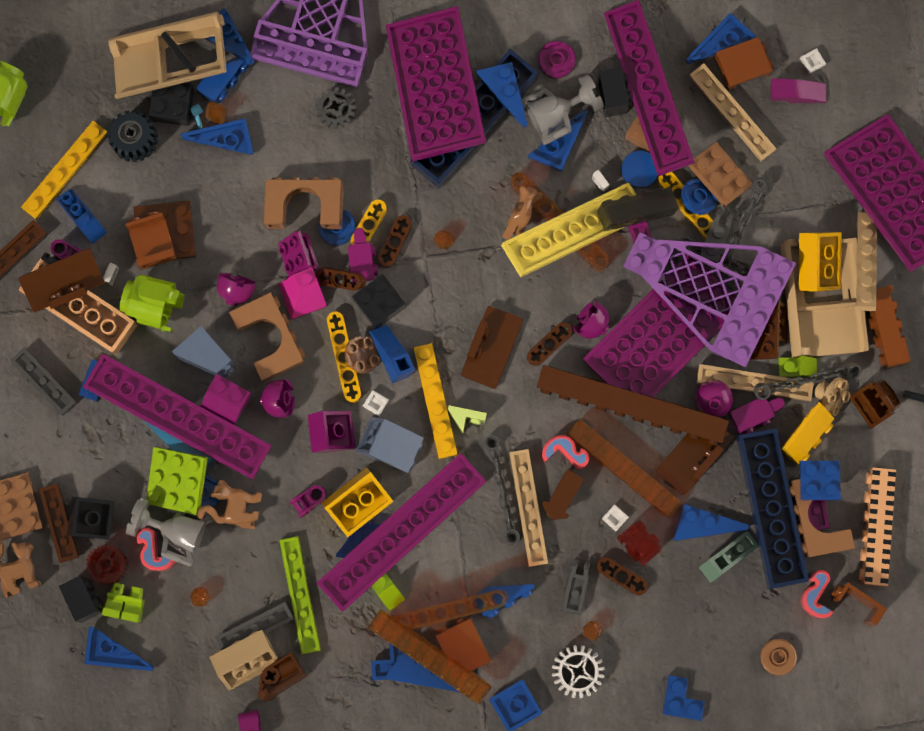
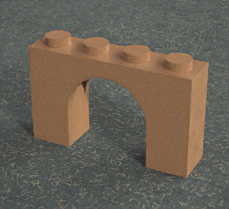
M273 177L271 180H266L264 225L267 229H286L287 206L291 199L300 193H312L320 198V225L323 229H342L344 184L338 178L330 177L328 180H320V178L311 177L309 180H302L298 177H292L290 180H283L279 177Z
M271 292L229 312L239 332L261 322L272 323L281 331L282 341L278 350L272 355L253 363L263 383L304 364L303 358L306 357L302 348H297L294 341L298 339L293 330L289 331L286 325L289 323L285 313H280L278 307L281 304L277 296L273 297Z
M800 479L792 480L789 488L791 497L794 500L795 516L798 518L799 535L802 537L803 555L805 554L806 558L854 549L851 529L823 533L812 526L808 518V509L813 500H800Z

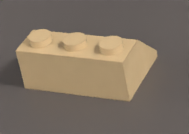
M263 630L252 632L248 637L235 641L231 646L218 650L209 657L217 676L229 691L259 676L266 667L279 660Z

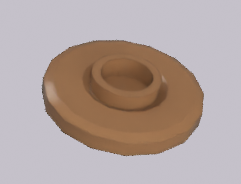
M773 639L767 642L761 650V664L770 674L785 675L792 671L796 665V650L787 640Z

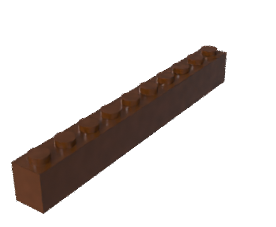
M547 365L542 366L537 383V388L541 389V393L551 395L552 392L559 394L558 398L570 401V398L577 399L578 404L588 406L590 403L596 405L595 409L604 412L610 409L614 411V415L625 417L627 414L633 416L632 420L643 423L644 420L652 422L651 426L661 429L662 426L670 427L669 431L681 434V431L689 433L688 437L697 440L703 437L707 439L708 443L714 445L724 442L730 420Z

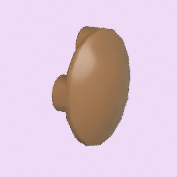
M354 337L346 345L345 358L350 368L355 372L361 374L369 373L380 364L381 359L371 337Z

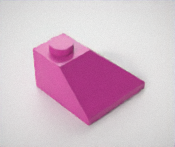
M313 268L298 272L278 284L291 320L327 307Z

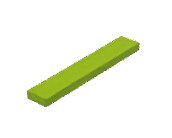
M299 536L279 540L301 654L321 651Z

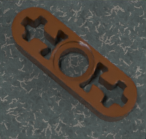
M401 215L395 219L378 256L381 266L389 268L395 264L412 227L409 217ZM405 220L408 227H403L401 234L397 233L400 229L398 223ZM392 237H398L401 240L398 246L390 245L389 241ZM389 249L393 250L390 254L392 261L384 263L382 256H387Z
M325 267L318 269L315 275L318 283L323 286L354 291L362 289L366 284L364 275L355 271ZM339 274L343 276L342 284L338 281ZM350 279H355L356 281H358V284L356 282H350Z
M561 322L528 352V363L532 366H540L571 337V325ZM560 327L563 329L568 328V335H561L559 337V340H561V342L559 343L557 338L552 334L555 333V335L557 336L560 333ZM547 339H552L555 342L553 349L545 348L544 342ZM539 346H541L545 353H548L546 356L542 353L539 356L540 361L531 360L532 353L536 355L540 352Z
M604 557L597 562V571L601 575L634 595L640 596L646 593L648 584L645 579L610 558ZM608 561L609 567L614 569V566L618 567L613 577L609 576L612 573L611 571L606 569L604 572L601 570V562L605 563ZM619 571L627 573L628 578L625 582L617 580L616 576ZM631 576L635 577L633 582L639 583L641 581L643 583V591H635L636 587L630 584V588L626 586L631 580Z

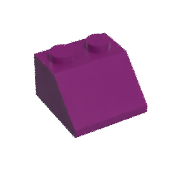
M216 374L206 391L200 407L236 425L252 394Z
M320 411L308 415L312 453L356 449L351 411Z

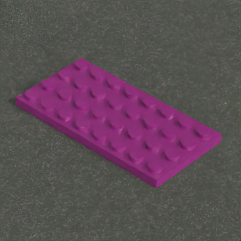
M458 6L387 24L386 30L412 161L487 143Z
M886 114L825 151L824 156L911 273L924 265V161L892 118Z
M687 255L685 256L688 264L697 261ZM684 259L675 266V269L686 265ZM700 263L689 267L692 277L703 274ZM687 268L676 271L679 281L690 278ZM674 272L664 277L667 286L677 283ZM712 273L707 275L710 285L720 282ZM704 276L694 279L697 290L707 286ZM692 281L681 284L684 294L695 291ZM721 284L711 288L714 298L725 295ZM679 285L670 287L671 289L681 293ZM652 289L582 360L605 383L654 397L705 345L656 291ZM709 289L698 292L701 302L712 299ZM664 291V295L691 322L697 310L696 306ZM696 293L687 296L698 301ZM734 294L728 296L731 305H733L736 299V296ZM726 297L715 300L719 311L729 308ZM713 301L704 304L712 309H715ZM701 309L694 320L693 326L709 342L721 330L724 320ZM730 310L725 311V312H722V313L725 314V315H728V313H729Z

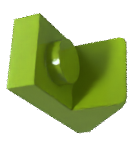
M807 356L778 358V376L804 378L817 373V358Z
M386 573L371 586L389 611L405 601V598Z

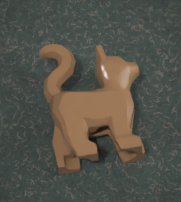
M520 186V199L516 202L512 214L508 218V225L503 232V238L509 240L513 234L517 236L524 232L531 218L532 205L542 198V193H537V190L533 187Z
M220 480L209 497L218 500L227 499L224 515L219 516L215 508L210 505H204L198 510V519L202 520L205 513H209L212 520L216 523L234 524L245 529H255L254 523L258 520L259 512H245L246 504L261 502L262 493L255 492L254 494H249L242 489L231 488L227 485L226 481Z
M0 541V559H1V557L3 556V554H4V549H5V546H4V544H3L1 541ZM13 542L14 553L19 559L5 564L0 561L1 588L5 598L22 592L21 587H18L16 584L18 579L24 578L30 589L42 585L41 581L36 580L35 565L31 559V553L34 549L32 543Z

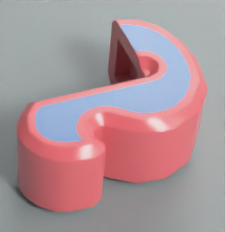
M556 435L551 438L542 450L544 463L558 450L576 469L585 468L589 462L587 451L582 448L580 452H577L574 441L566 435Z
M143 528L138 532V544H145L140 553V559L145 567L152 571H166L176 564L173 560L158 557L157 533L154 530Z
M824 570L815 571L810 575L809 582H813V586L803 591L800 600L802 608L809 615L819 619L830 617L834 613L818 603L819 598L831 580L829 574Z

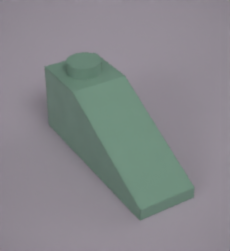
M746 531L703 563L699 569L711 583L759 546L749 532Z

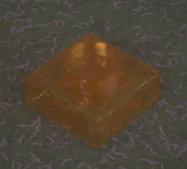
M210 101L206 108L205 117L217 124H223L227 109L220 104Z

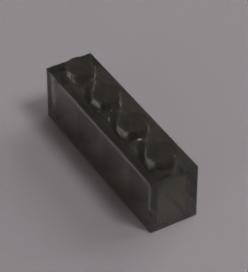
M659 187L648 193L642 191L631 197L625 195L618 200H605L601 203L597 213L604 231H610L672 216L679 206L671 187L665 189L664 187Z

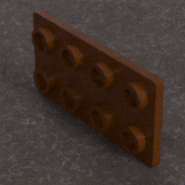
M90 248L18 278L33 312L40 311L49 306L53 309L87 294V290L105 283Z
M780 297L749 360L778 359L779 343H787V306L780 302Z
M488 306L471 343L461 377L496 389L523 319Z
M726 432L724 442H719L718 445L708 443L707 439L700 437L699 440L688 437L689 433H687L659 465L656 472L682 495H686L733 440V436L730 433Z

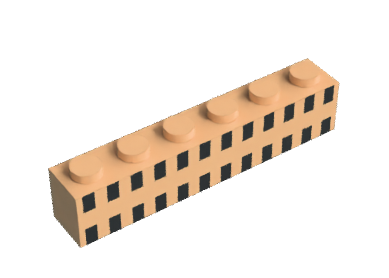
M871 468L866 473L868 491H865L864 495L867 511L864 510L863 522H866V525L861 535V540L864 541V549H861L860 561H863L862 569H859L861 585L888 586L896 470Z

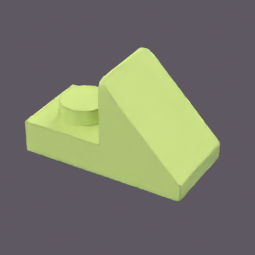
M450 405L448 407V412L462 433L464 432L466 419L470 420L469 423L481 425V422L485 423L487 413Z

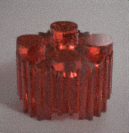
M639 520L627 528L617 539L621 544L623 542L626 544L627 553L635 562L640 561V564L645 566L661 552L662 548L659 545L660 541L653 533L649 535L646 531L647 527Z
M101 545L97 549L94 548L93 552L90 551L91 554L86 559L88 561L86 565H88V573H90V577L93 580L109 585L118 583L121 577L124 578L123 574H126L125 571L128 570L126 568L128 566V559L124 556L125 553L112 545ZM110 560L111 566L105 570L106 566H103L105 561L108 562Z

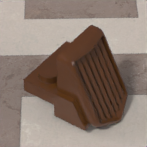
M880 380L876 383L872 381L850 397L871 429L895 414L894 410L901 406L895 391L885 380Z

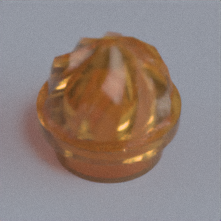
M445 230L438 231L434 236V241L439 248L448 249L454 240L451 233Z
M197 587L193 589L190 599L194 606H206L210 596L206 589Z
M589 621L583 626L584 631L582 635L586 638L596 641L601 636V626L597 621Z

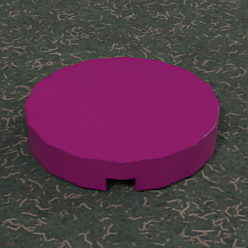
M552 41L544 45L538 56L541 71L546 76L554 79L569 75L574 69L576 61L573 49L561 41Z

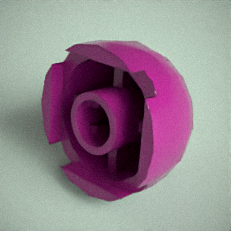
M219 273L217 291L220 297L226 300V304L236 306L237 303H244L252 297L256 283L244 276L237 275L235 277L231 276V273Z
M593 300L594 304L589 302L582 309L577 317V320H580L578 325L574 324L573 331L586 339L597 338L601 334L604 335L609 329V313L596 300Z
M287 379L271 381L265 386L260 396V403L269 415L285 418L293 414L295 396L291 397L290 390H294L291 382Z
M707 380L697 388L695 404L701 412L723 417L732 408L733 394L730 387L723 381Z

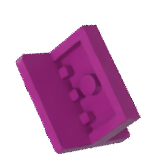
M300 230L295 231L278 243L279 252L288 277L309 268H313L314 271L319 269L308 233L301 234Z

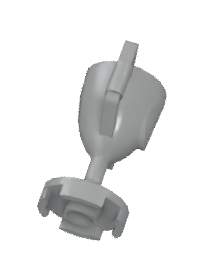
M589 75L579 77V94L570 100L558 98L546 88L521 99L523 108L527 109L535 129L542 137L544 145L572 131L568 116L572 106L584 102L589 104L595 112L604 107L602 98L598 96L595 89L596 85ZM565 122V127L553 132Z
M138 499L131 512L133 515L131 523L127 524L126 534L136 537L138 532L146 526L157 528L163 536L161 556L187 566H192V558L199 548L205 527L213 522L210 514L205 513L203 519L199 520L183 517L186 513L179 511L173 518L161 522L150 517V512L148 511L149 500ZM168 544H170L179 552L185 554V557L174 552L168 551Z

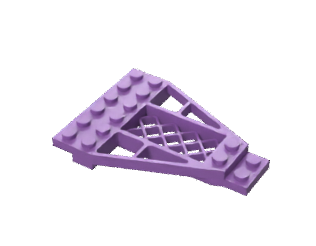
M276 0L261 20H258L250 51L254 60L358 88L368 55L363 0H359L360 18L345 14L349 0L342 1L340 11L335 3L341 0H330V2L323 6L320 5L318 0H315L319 8L312 12L308 11L306 4L314 0ZM281 3L298 7L291 28L267 22ZM333 5L337 13L327 17L324 9ZM303 9L307 12L304 16H302ZM321 11L325 19L315 23L312 16ZM337 17L335 27L333 28L330 21ZM310 18L313 26L304 30L300 22ZM344 20L361 24L363 47L337 40ZM328 22L331 31L322 35L318 27ZM316 29L319 35H315L309 32Z
M640 232L623 267L640 275L710 352L746 367L796 263L761 246L655 240ZM686 246L725 249V252L720 262L714 263L687 250ZM729 249L757 251L758 254L747 276H742L723 267L722 263ZM674 250H676V251H678V252H681V253L672 255V253H673ZM682 255L686 265L675 269L672 258ZM685 255H687V256H689V257H691V258H693V259H695V260H697V261L688 264ZM670 260L673 270L663 273ZM700 263L703 274L692 277L689 267ZM702 263L714 268V270L705 272ZM687 268L690 278L679 281L676 271ZM674 272L677 283L667 286L664 275ZM717 272L720 282L710 285L707 275ZM720 272L732 278L723 281ZM704 276L707 286L697 290L694 279ZM660 278H662L664 285L658 283ZM734 280L738 290L727 294L724 283ZM737 280L743 282L741 289ZM692 281L695 291L684 294L681 284ZM721 284L725 295L714 298L711 288ZM679 285L681 293L671 289L670 287ZM709 289L712 299L701 302L698 292ZM664 291L696 306L697 310L691 322L664 295ZM696 293L698 301L687 296ZM738 293L733 305H731L728 296ZM726 297L729 308L719 311L715 300ZM713 301L715 309H712L704 304ZM701 309L724 320V324L713 345H710L693 326L694 320ZM730 310L729 313H728V315H725V314L722 313V312H725V311Z

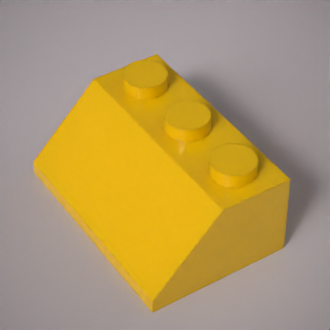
M842 232L799 233V290L828 291L841 289Z
M820 402L813 406L781 447L782 455L796 466L799 464V461H807L810 457V454H808L812 447L816 449L822 441L820 439L823 433L827 434L834 426L832 424L834 417Z
M366 467L321 504L344 534L349 537L390 505L393 500Z

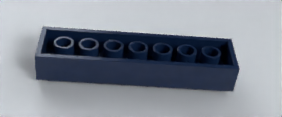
M509 49L495 66L512 62L520 96L522 97L538 80L539 72L512 49ZM481 80L475 89L485 137H487L509 110L502 105L496 98V95ZM478 145L417 161L410 159L412 167L440 189Z
M777 428L738 435L736 440L767 589L809 582Z

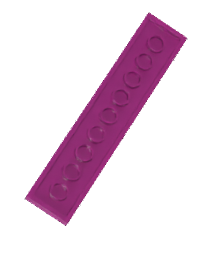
M636 0L604 12L623 73L627 74V85L658 176L694 164L695 162L640 1Z
M105 354L101 355L83 386L86 390L251 480L254 479L272 447L270 444Z
M460 453L316 584L343 612L487 481Z

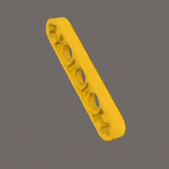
M673 172L659 176V186L703 239L706 240L707 234L704 232L708 231L713 220L708 214L688 213L682 199L674 197L673 192L676 189L681 190L684 185ZM663 176H670V183L672 185H674V183L677 184L673 186L671 191L668 190L670 188V184L668 182H662ZM700 218H705L708 221V226L701 228L698 226L697 221Z
M334 311L327 316V325L342 390L348 402L356 403L361 398L357 373L350 368L347 362L339 360L340 353L345 352L346 345L349 342L343 315L340 312ZM333 316H337L338 319L341 318L338 321L339 329L343 327L344 330H336L334 323H330L333 320ZM337 334L345 336V341L342 344H337L334 341ZM345 371H352L354 377L352 380L346 381L343 379V373ZM356 382V385L352 386L354 392H358V394L355 395V399H352L351 396L347 397L350 389L349 386L345 388L344 385H351Z

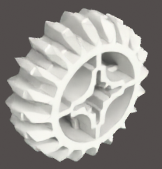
M574 645V652H571L570 648L567 647V655L562 651L559 653L562 660L555 658L559 666L552 665L553 669H558V673H552V676H558L559 678L554 681V684L561 682L562 685L558 690L561 691L565 687L566 691L564 694L568 695L572 691V698L576 697V692H579V697L583 698L584 691L587 696H590V688L594 692L597 691V688L594 686L595 683L599 686L602 685L597 680L598 677L604 678V675L599 674V671H603L605 668H598L597 665L603 662L602 659L595 661L594 658L598 656V653L591 656L592 649L589 648L586 653L584 652L585 646L583 645L580 651H577V646ZM571 656H583L577 665L566 662ZM588 659L593 664L594 677L585 670ZM583 662L582 671L587 677L578 675L573 681L575 676L573 669L569 668V666L578 668ZM562 667L571 672V679L568 684L563 679ZM580 678L591 682L584 688H573Z

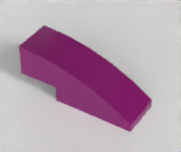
M772 78L770 81V101L826 103V84L807 80Z

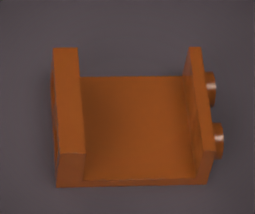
M759 37L716 52L714 58L728 91L734 90L738 84L762 75H766V77L771 75L773 64L770 58L767 59L765 54L767 52L766 46L763 41H760Z
M152 212L148 214V217L141 219L140 217L130 219L128 223H125L126 228L129 230L137 257V266L140 270L177 259L165 216L162 212Z
M848 582L836 585L831 593L833 595L831 601H840L847 592L872 609L864 621L865 624L871 627L879 623L887 608Z
M466 617L456 621V626L450 629L448 626L439 629V634L436 635L456 678L491 662L471 618L467 620Z

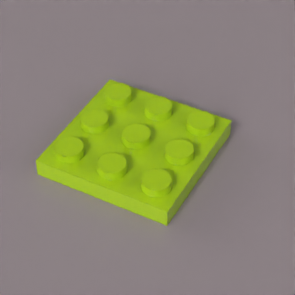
M158 446L153 447L146 500H149V505L197 515L202 502L208 457Z

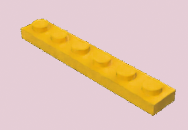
M92 121L21 208L37 220L105 139L107 131L95 121Z
M430 343L413 347L438 458L444 459L457 456L433 345Z

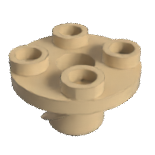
M838 377L830 384L824 380L816 386V398L822 401V405L833 416L839 413L843 404L847 403L851 397V393L848 392V381Z

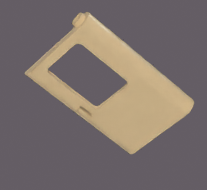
M213 12L109 38V48L114 57L115 98L120 99L226 73L222 26L225 25L223 15ZM167 32L177 45L214 36L217 61L197 66L194 72L184 69L167 73L165 50L169 46L163 40L161 34Z
M857 238L841 240V287L843 299L840 301L809 304L805 302L804 291L799 290V242H795V239L784 240V243L780 245L781 256L796 263L784 287L792 358L869 351L865 311H856Z

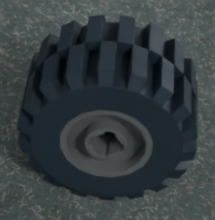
M132 110V113L124 111V115L119 113L117 119H112L113 125L109 124L108 126L110 132H107V137L112 149L118 157L124 158L127 162L130 159L132 162H137V159L143 161L146 155L149 158L151 156L150 152H154L156 149L154 144H158L156 138L158 134L153 123L142 112L138 114L137 111Z

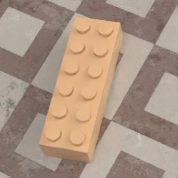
M40 258L32 271L49 264ZM20 287L19 291L25 295L22 287ZM87 290L86 295L53 309L50 306L45 308L115 356L118 355L138 326L134 320L89 290Z

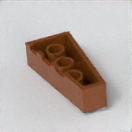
M892 285L876 289V311H867L869 315L867 319L870 329H873L875 335L873 342L880 352V355H878L881 366H884L885 370L911 362L905 337L900 336L902 323L895 315L898 307L896 301L891 299Z

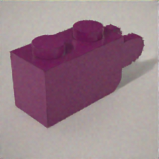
M358 227L353 234L355 243H351L348 247L350 271L360 272L364 275L366 281H372L375 279V275H378L377 264H373L372 259L373 256H376L375 246L371 245L370 241H366V234H364L363 228Z
M776 398V400L774 399L769 402L767 399H756L731 411L728 415L738 435L741 433L748 434L754 432V427L758 425L764 427L772 423L771 419L775 416L774 413L783 408L784 401L781 398Z

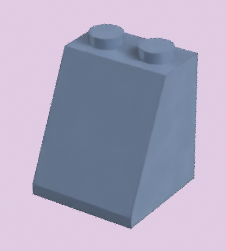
M202 326L172 351L180 361L214 376L218 374L226 378L234 371L235 365Z
M371 417L356 452L401 472L408 473L415 464L414 459L422 448L424 437L386 419Z

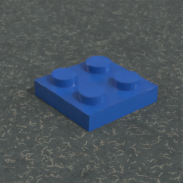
M799 461L800 500H841L840 461Z
M523 679L489 699L507 731H514L542 714Z

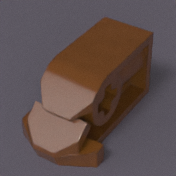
M568 469L566 470L549 502L543 501L542 503L549 518L559 520L569 517V514L565 512L584 478Z
M292 652L262 671L258 697L264 702L273 700L275 696L307 677ZM271 674H274V675H275V676H274V678H275L274 681H271V680H270V679H271V676H270Z

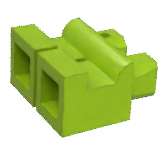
M114 583L111 593H107V600L102 615L141 623L145 602L142 599L143 589L132 586L130 597L124 596L125 585Z

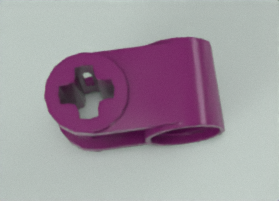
M61 239L54 240L50 246L52 254L59 260L82 251ZM63 245L65 247L64 251L60 254L56 253L57 246Z
M314 485L294 497L289 503L299 513L298 517L302 518L327 498V492L323 487ZM317 489H320L322 491V497L318 500H315L313 498V492Z
M258 710L238 713L241 731H261Z

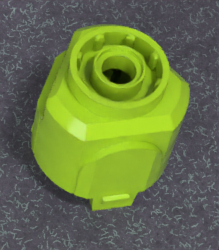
M0 61V116L3 117L0 125L10 126L25 96L28 85L23 79L24 73L21 70Z
M140 274L134 281H127L121 296L120 312H124L130 318L137 319V323L160 329L162 332L168 331L173 333V328L167 327L173 307L182 309L185 294L176 290V284L173 282Z

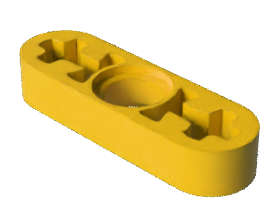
M382 200L371 202L357 228H363L365 234H369L368 237L366 236V241L372 239L387 212L386 204ZM379 205H381V209L383 211L377 212L376 218L379 219L376 220L374 217H372L375 213V209L373 207H378ZM367 220L373 221V229L366 230L363 227L364 222ZM354 235L351 237V243H355Z

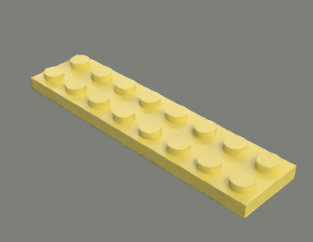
M628 182L503 242L501 246L519 276L523 277L646 217L648 212Z

